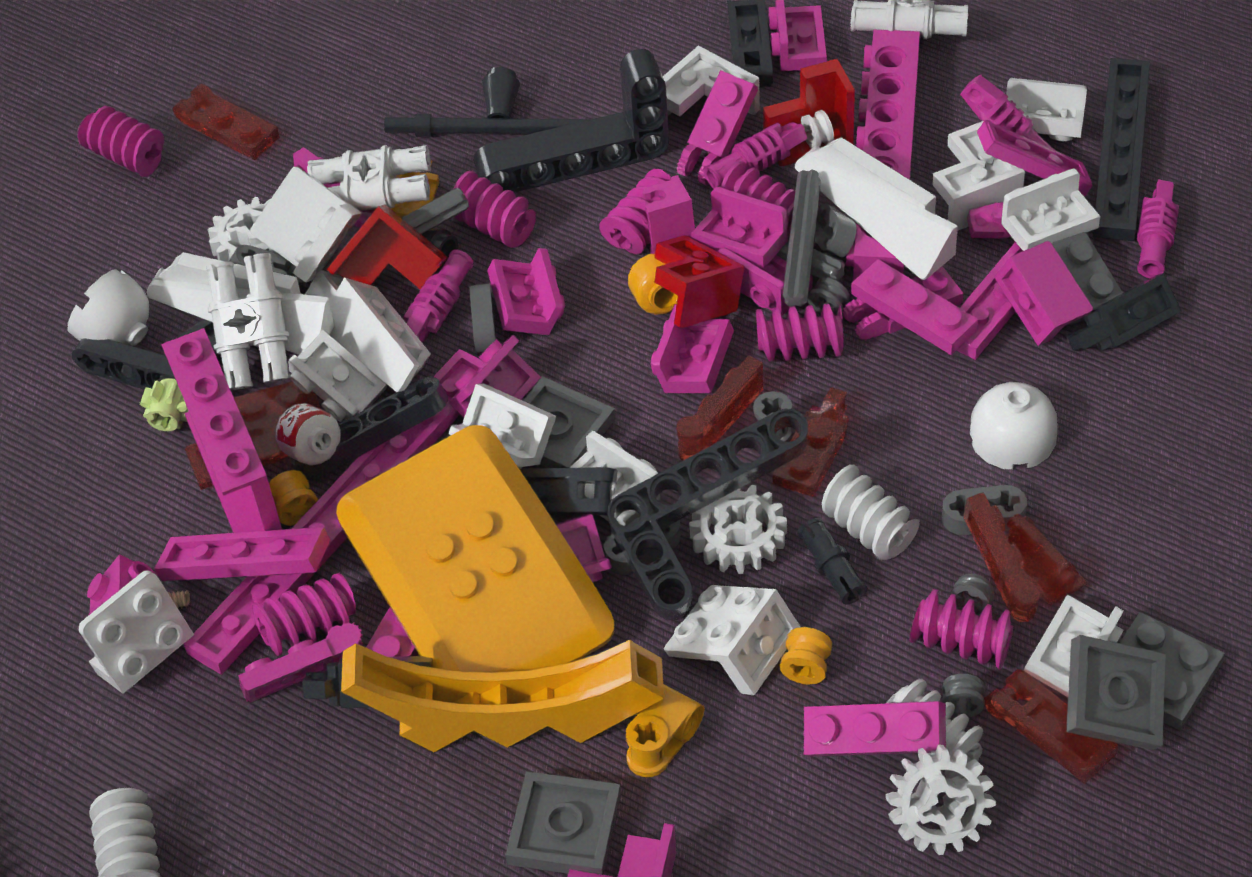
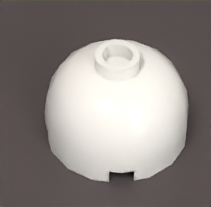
M114 269L101 276L88 288L84 294L90 300L83 310L76 305L68 321V332L79 341L83 338L92 340L109 339L135 346L144 338L148 331V327L145 324L149 317V300L145 291L134 279L122 270L119 272L117 269Z
M1007 382L996 385L980 397L973 409L970 424V435L973 440L972 446L975 452L987 463L1002 469L1013 470V464L1021 465L1028 463L1027 468L1037 466L1050 456L1056 446L1057 413L1049 398L1034 386L1021 382Z

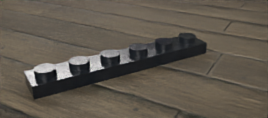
M1110 58L1095 211L1100 215L1099 228L1093 230V237L1134 241L1150 61Z

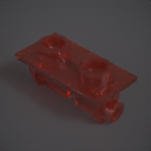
M1016 514L1007 522V527L1010 529L1009 534L996 540L994 544L1050 606L1065 598L1067 594L1070 595L1087 585V581L1076 571V567L1068 562L1039 531L1030 517Z

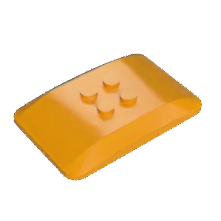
M471 425L463 428L348 492L340 499L337 505L336 514L342 529L420 656L432 658L433 668L460 672L498 673L528 671L563 665L580 660L603 647L611 640L614 634V619L609 608L534 490L490 428L483 425Z

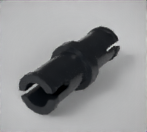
M818 517L808 520L807 524L812 531L809 532L802 525L797 534L815 558V568L820 575L827 576L843 604L848 605L858 601L852 591L856 590L863 597L868 588L850 564L848 551L844 546H838L822 518Z

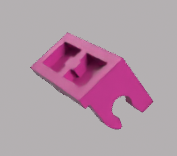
M678 175L670 177L669 181L652 185L643 191L644 200H650L657 196L664 197L660 201H653L645 205L651 240L650 254H655L656 243L683 235L691 238V232L695 229L692 199Z

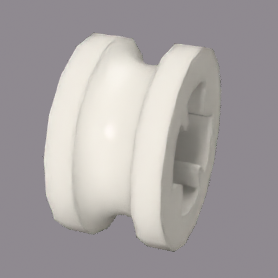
M819 110L815 112L814 117L810 115L802 116L801 124L804 126L807 135L806 142L811 149L817 145L820 147L822 142L828 145L834 140L833 127L825 111Z

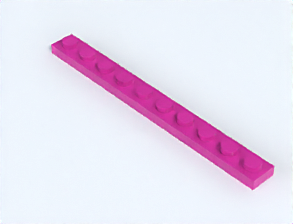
M461 349L434 376L440 381L446 391L448 402L459 391L453 386L455 382L470 367L477 371L484 364L481 359ZM448 402L434 416L359 456L292 527V529L325 528L331 540L317 570L348 538L336 514L340 499L353 489L431 447L460 415ZM315 572L247 576L194 632V635L184 643L187 655L222 675L260 634L254 619L252 604L257 603L263 608L264 601L267 598L274 597L280 602L282 593L290 590L296 594L298 588L303 586Z

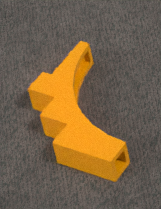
M631 640L600 654L563 665L528 671L498 673L460 672L419 666L384 656L358 644H354L344 650L342 658L341 692L400 721V736L432 752L438 751L472 731L508 748L547 726L582 743L664 699L662 658Z

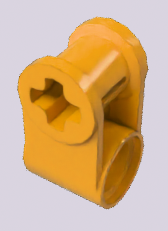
M663 684L664 699L640 711L626 728V742L629 746L627 750V765L634 774L641 777H654L661 774L684 743L693 737L704 716V705Z

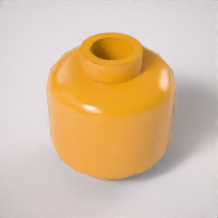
M648 254L640 258L632 266L628 274V286L638 305L647 313L655 315L671 312L674 305L677 304L678 295L654 283L656 267L665 264L655 259V254Z

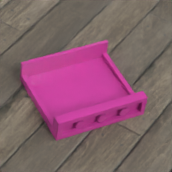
M200 329L161 344L189 412L185 413L187 422L233 533L282 530L267 475L205 329Z

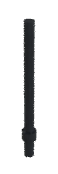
M415 114V117H385L384 131L385 133H415L416 137H432V133L532 134L591 119L433 118L432 114Z

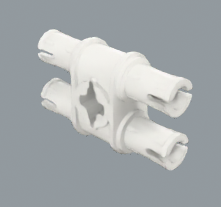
M854 0L851 12V31H873L874 29L920 31V38L923 37V39L931 38L932 34L966 36L968 5H934V1L888 0V2Z
M383 145L381 149L361 152L347 150L342 154V157L308 161L307 171L310 176L321 184L341 182L340 186L328 187V189L359 211L373 210L381 205H387L391 209L394 208L395 204L427 201L430 199L429 182L426 174L396 178V175L404 173L427 172L431 170V158L427 145L396 150Z
M270 253L254 254V258L252 256L244 257L250 294L246 296V299L238 298L233 262L216 263V266L214 264L206 266L213 301L209 303L208 313L212 314L216 344L214 345V350H216L217 354H221L224 375L231 391L244 389L243 387H253L247 357V350L250 349L251 345L259 346L264 383L290 379L284 342L288 341L289 332L285 331L281 300H283V294H280V291L275 289ZM251 317H257L256 320L252 321L250 324L245 325V327H240L241 324H245L246 321H249Z

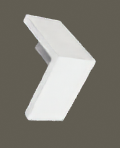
M697 46L663 76L666 84L667 114L669 116L673 112L681 116L703 95L709 96L721 70L751 82L758 87L756 96L748 113L755 115L760 110L759 77Z
M984 121L948 134V147L961 163L933 173L932 185L949 205L948 221L958 226L957 231L968 227L967 215L969 210L1003 202L1004 196L1007 193L1024 186L1025 171L985 153L977 134V130Z

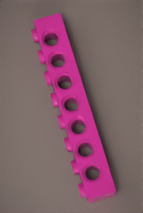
M874 29L872 45H865L863 67L870 68V72L862 71L861 95H868V99L860 98L859 122H865V126L857 127L856 147L910 180L920 31ZM855 222L857 227L855 242H853L851 249L846 254V267H854L853 281L877 259L904 274V264Z

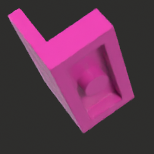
M1049 241L1011 256L994 276L1037 346L1051 341L1065 325L1087 316L1093 310L1092 305Z

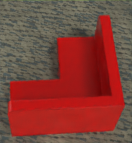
M838 59L800 68V98L763 107V129L775 123H779L781 127L791 122L801 124L802 116L810 115L814 117L815 112L823 110L831 121L834 140L843 138L853 144L855 90ZM806 140L789 150L790 156L777 163L779 166L796 163L811 148ZM822 142L820 148L826 146V144Z
M381 205L376 208L326 270L332 275L338 273L343 278L372 285L390 264L421 289L428 277L434 275L448 257L387 205Z
M686 235L656 243L654 258L665 265L656 267L654 283L678 295L674 325L682 329L737 311L744 265Z

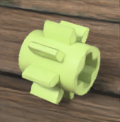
M167 378L160 382L157 380L154 382L152 389L145 388L139 405L146 408L143 416L147 419V422L152 427L161 431L181 429L183 421L187 422L185 413L189 411L176 379Z

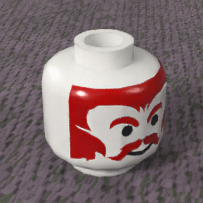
M297 404L287 409L279 418L276 426V441L279 448L287 456L308 465L322 464L331 458L340 443V427L337 420L330 413L309 404Z

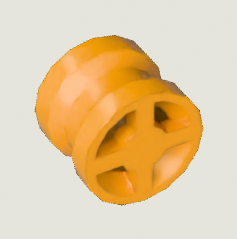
M285 471L275 476L269 482L279 520L284 525H295L318 501L316 494L309 489V482L301 471Z
M799 627L792 629L787 634L786 648L788 652L781 658L780 671L788 679L797 683L809 685L822 682L827 672V664L824 660L831 655L832 651L830 637L814 628Z

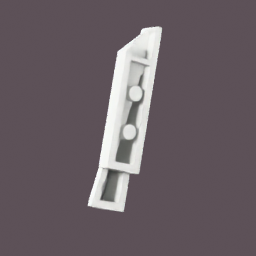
M845 139L833 140L821 148L817 145L797 160L795 169L798 172L802 170H816L821 180L820 191L920 279L925 280L956 254L958 226L935 215L936 196Z
M183 252L176 257L171 266L158 270L147 288V297L213 322L212 314L208 313L209 303L213 301L206 266L210 264L216 266V263L225 261ZM234 264L233 270L238 298L246 299V296L250 294L246 266ZM273 272L275 289L279 290L280 294H283V300H281L285 331L289 332L288 341L284 342L285 350L300 355L322 330L329 335L331 334L335 325L329 298L301 294L297 277ZM251 317L249 321H246L245 324H241L240 327H245V325L250 324L252 321L256 320L257 317Z
M323 270L318 271L305 295L329 298L335 325L330 336L394 391H404L412 378L423 368L431 353L377 287L343 278L340 275H332L330 272Z

